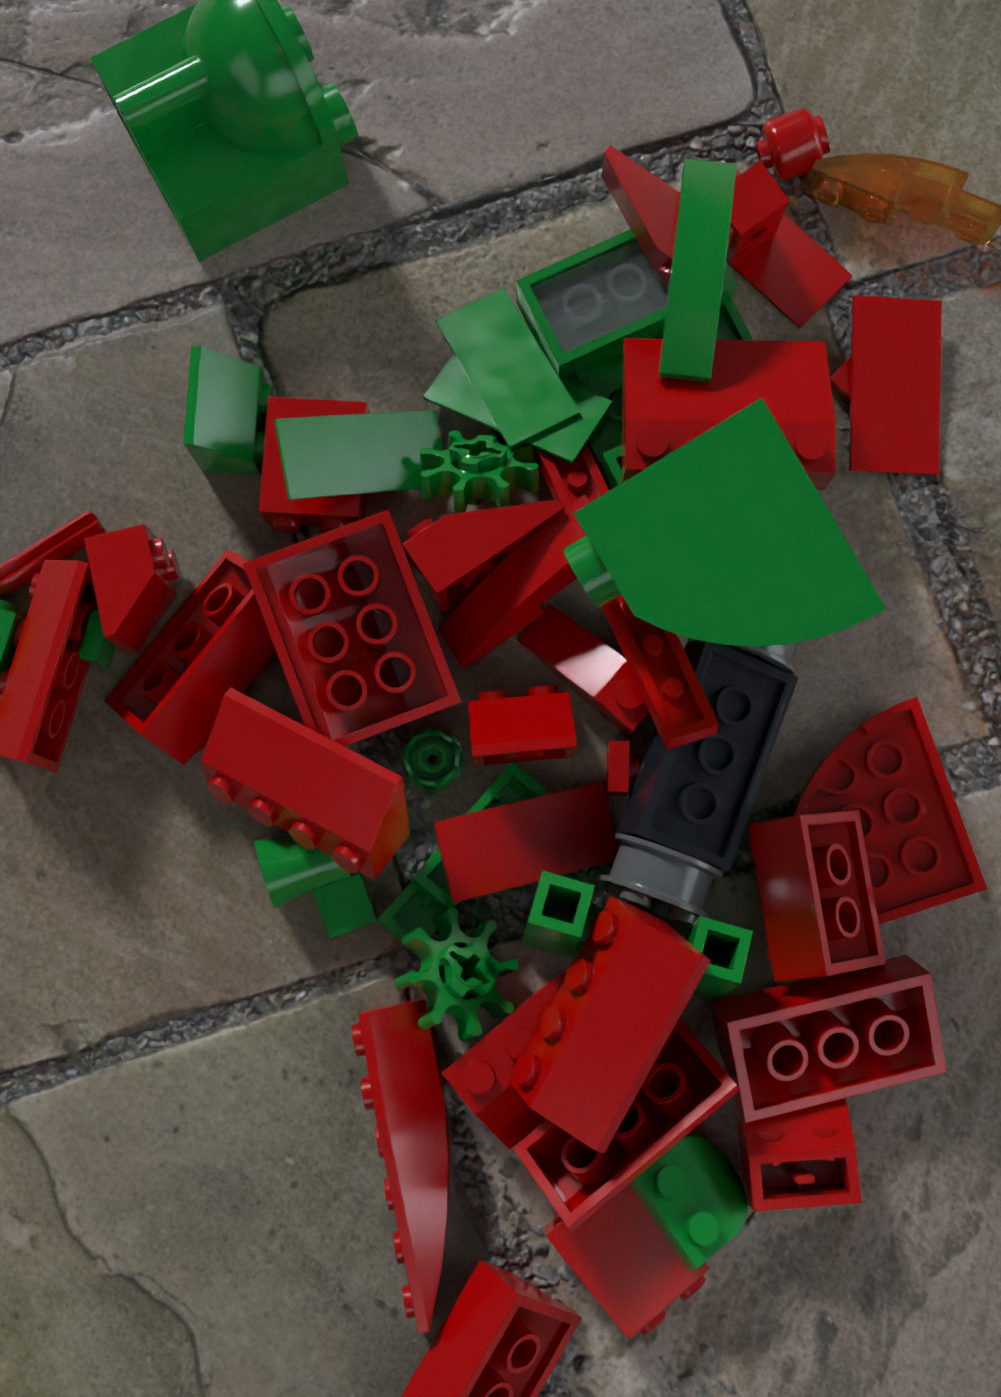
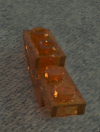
M863 153L818 159L813 165L804 191L813 194L818 201L827 205L838 204L855 211L862 219L868 222L884 223L892 226L899 211L909 214L918 223L937 225L954 232L956 237L969 243L978 242L987 246L1001 225V205L962 190L968 178V172L916 157Z

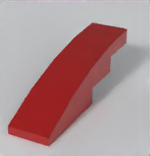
M585 494L558 516H555L507 556L462 601L439 628L443 638L464 670L543 615L545 611L541 604L577 579L566 559L563 549L586 535L573 514L590 503Z

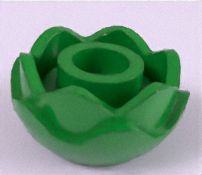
M434 727L423 728L407 740L402 747L401 760L406 778L415 786L426 790H440L453 783L462 771L464 765L462 747L458 739L449 732ZM429 756H437V762L430 764L428 762Z

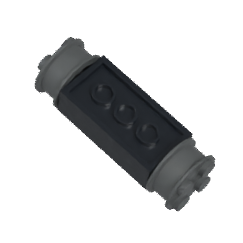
M688 638L684 651L715 714L719 727L716 735L666 750L655 726L617 829L618 833H616L614 838L620 843L610 874L601 875L599 879L607 884L604 894L649 908L651 905L650 912L676 922L681 921L693 925L700 916L708 918L709 915L703 911V907L713 879H722L724 873L721 870L730 871L799 678L795 676L796 669L791 664L798 642L785 645L753 647L722 645Z

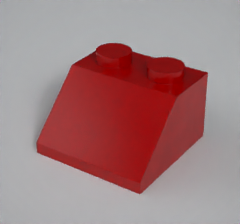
M145 524L84 538L104 637L129 655L140 652L176 597L174 579L180 578V568L174 550H167L163 538H157Z
M546 685L529 688L528 696L508 698V691L493 690L478 693L477 701H468L471 751L475 767L510 764L512 761L514 763L574 758L577 740L569 692L558 693L557 686Z

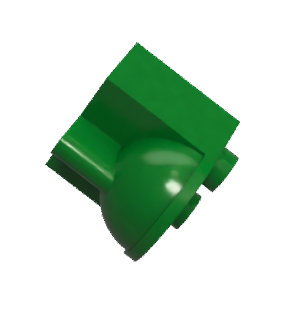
M199 0L196 4L90 57L115 110L199 262L349 185L340 147L358 138L356 125L336 86L331 82L320 88L309 63L314 60L310 44L296 15L288 4L281 7L277 0Z

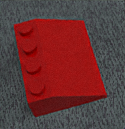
M624 338L622 483L753 402L763 398L816 490L824 491L836 474V421L825 341L716 340L710 382L658 377L662 339Z
M389 510L243 563L304 726L345 747L461 702Z

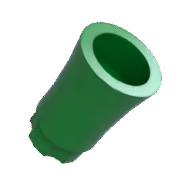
M291 835L254 841L262 875L274 909L303 894L351 877L350 872L341 868L332 856L317 848L309 850L302 847Z

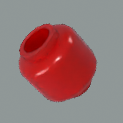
M800 108L766 121L762 130L763 140L755 142L759 161L763 163L766 169L771 168L775 177L780 181H786L819 169L823 164V156L830 153L828 135L822 117L820 115L813 117L811 112L805 108Z

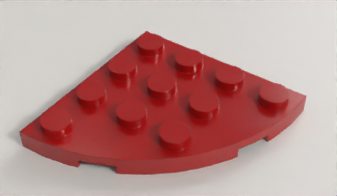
M917 696L886 709L848 734L824 758L811 775L798 798L791 816L859 810L879 925L988 889Z

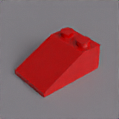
M559 499L448 514L435 522L429 518L413 527L407 534L408 540L402 543L412 573L443 615L461 603L507 556L543 525L562 513L565 507Z

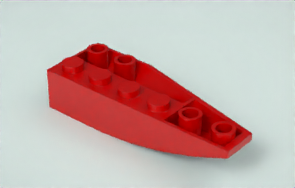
M427 997L368 1008L358 1013L359 1022L352 1025V1038L356 1056L365 1055L368 1073L365 1078H361L362 1097L366 1111L375 1110L377 1149L380 1158L384 1157L388 1177L384 1179L386 1202L389 1211L394 1210L398 1227V1231L393 1232L395 1255L398 1265L405 1263L409 1283L402 1286L407 1319L416 1318L419 1334L429 1332L444 1261L450 1201V1142L447 1104L433 1027L422 1030L418 1025V1020L428 1009Z

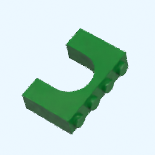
M542 871L521 945L571 960L576 959L591 932V926L595 917L603 911L602 908L591 901L595 885ZM702 916L689 928L674 929L711 960L692 995L718 1001L741 984L753 931Z

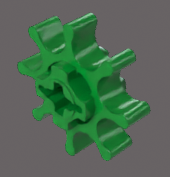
M493 429L491 430V435H478L477 438L472 440L464 439L459 431L454 430L449 432V450L420 449L422 497L424 499H431L441 494H453L455 513L466 512L468 504L480 505L484 500L494 501L497 503L498 508L511 506L510 490L523 489L529 492H537L539 490V469L535 459V448L522 443L509 449L508 446L504 445L501 433Z
M450 907L434 917L439 931L438 941L431 939L422 928H416L402 937V944L417 953L420 959L419 972L410 971L396 978L395 987L398 990H402L409 986H416L426 994L428 1009L418 1020V1025L422 1030L440 1024L444 1012L447 1011L457 1021L459 1040L465 1042L482 1034V1027L477 1016L479 1006L484 1008L493 1019L501 1018L513 1012V1004L498 994L495 980L497 976L503 977L518 970L519 962L516 959L498 962L489 954L487 940L496 930L494 921L488 920L476 926L472 931L471 937H468L459 928L458 911L456 908Z

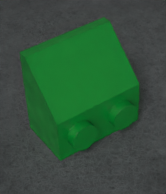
M191 346L184 446L203 473L261 476L265 442V413H267L268 397H274L273 384L267 383L260 366L201 346Z

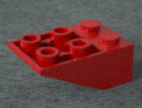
M735 1098L743 1186L748 1205L754 1212L862 1203L856 1146L846 1098L745 1123Z

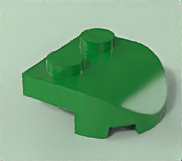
M690 1136L681 1139L629 1183L688 1270L698 1269L733 1239L746 1222L748 1201L738 1174L722 1151L711 1141L703 1137Z

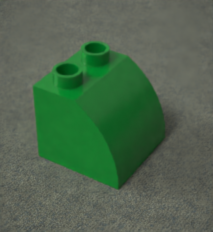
M763 398L753 402L575 511L573 514L586 535L563 549L576 578L598 608L622 595L634 616L663 630L691 639L716 644L757 647L785 645L816 639L854 626L887 609Z

